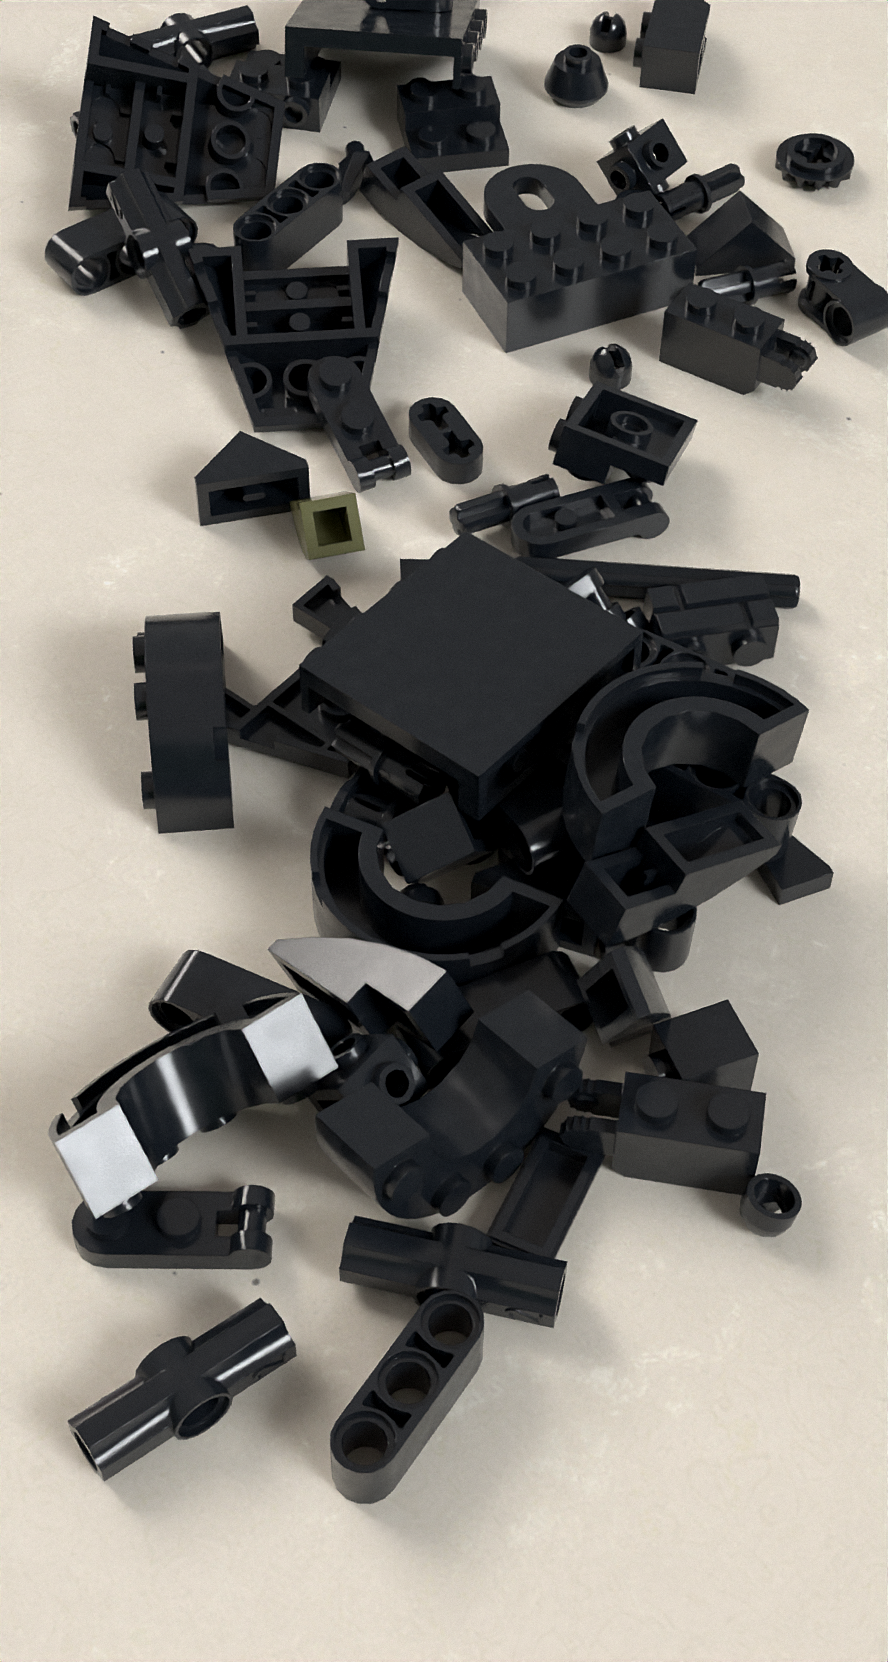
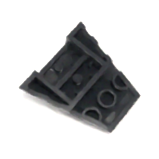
M93 15L71 175L68 211L112 209L113 207L106 194L108 183L117 179L123 172L137 168L142 172H149L157 190L164 192L177 205L260 201L275 189L285 109L284 101L223 74L221 78L199 68L200 63L182 55L180 59L152 47L153 42L134 33L130 37L110 28L109 22Z
M399 237L347 240V266L243 271L241 246L188 249L191 263L254 433L324 429L307 393L309 369L316 361L323 357L339 356L354 362L371 389L399 246Z

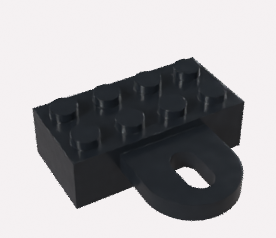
M523 164L506 168L495 174L485 186L483 203L484 218L493 232L463 241L462 292L505 353L667 307L689 282H694L697 248L649 190L597 204L577 178L562 169L549 165ZM518 195H536L548 209H531L525 205Z

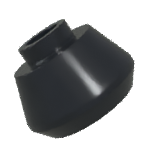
M581 44L570 45L560 51L555 56L544 79L545 90L558 104L569 108H585L597 103L607 93L609 84L599 55L588 46Z

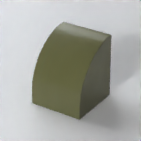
M343 491L290 501L297 537L307 560L365 550L356 493Z

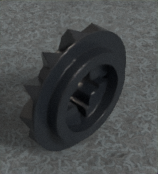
M807 133L792 136L779 145L776 151L775 168L782 172L783 180L796 181L798 188L808 185L813 186L819 191L823 185L838 188L841 181L850 179L855 159L852 150L842 141L825 134Z

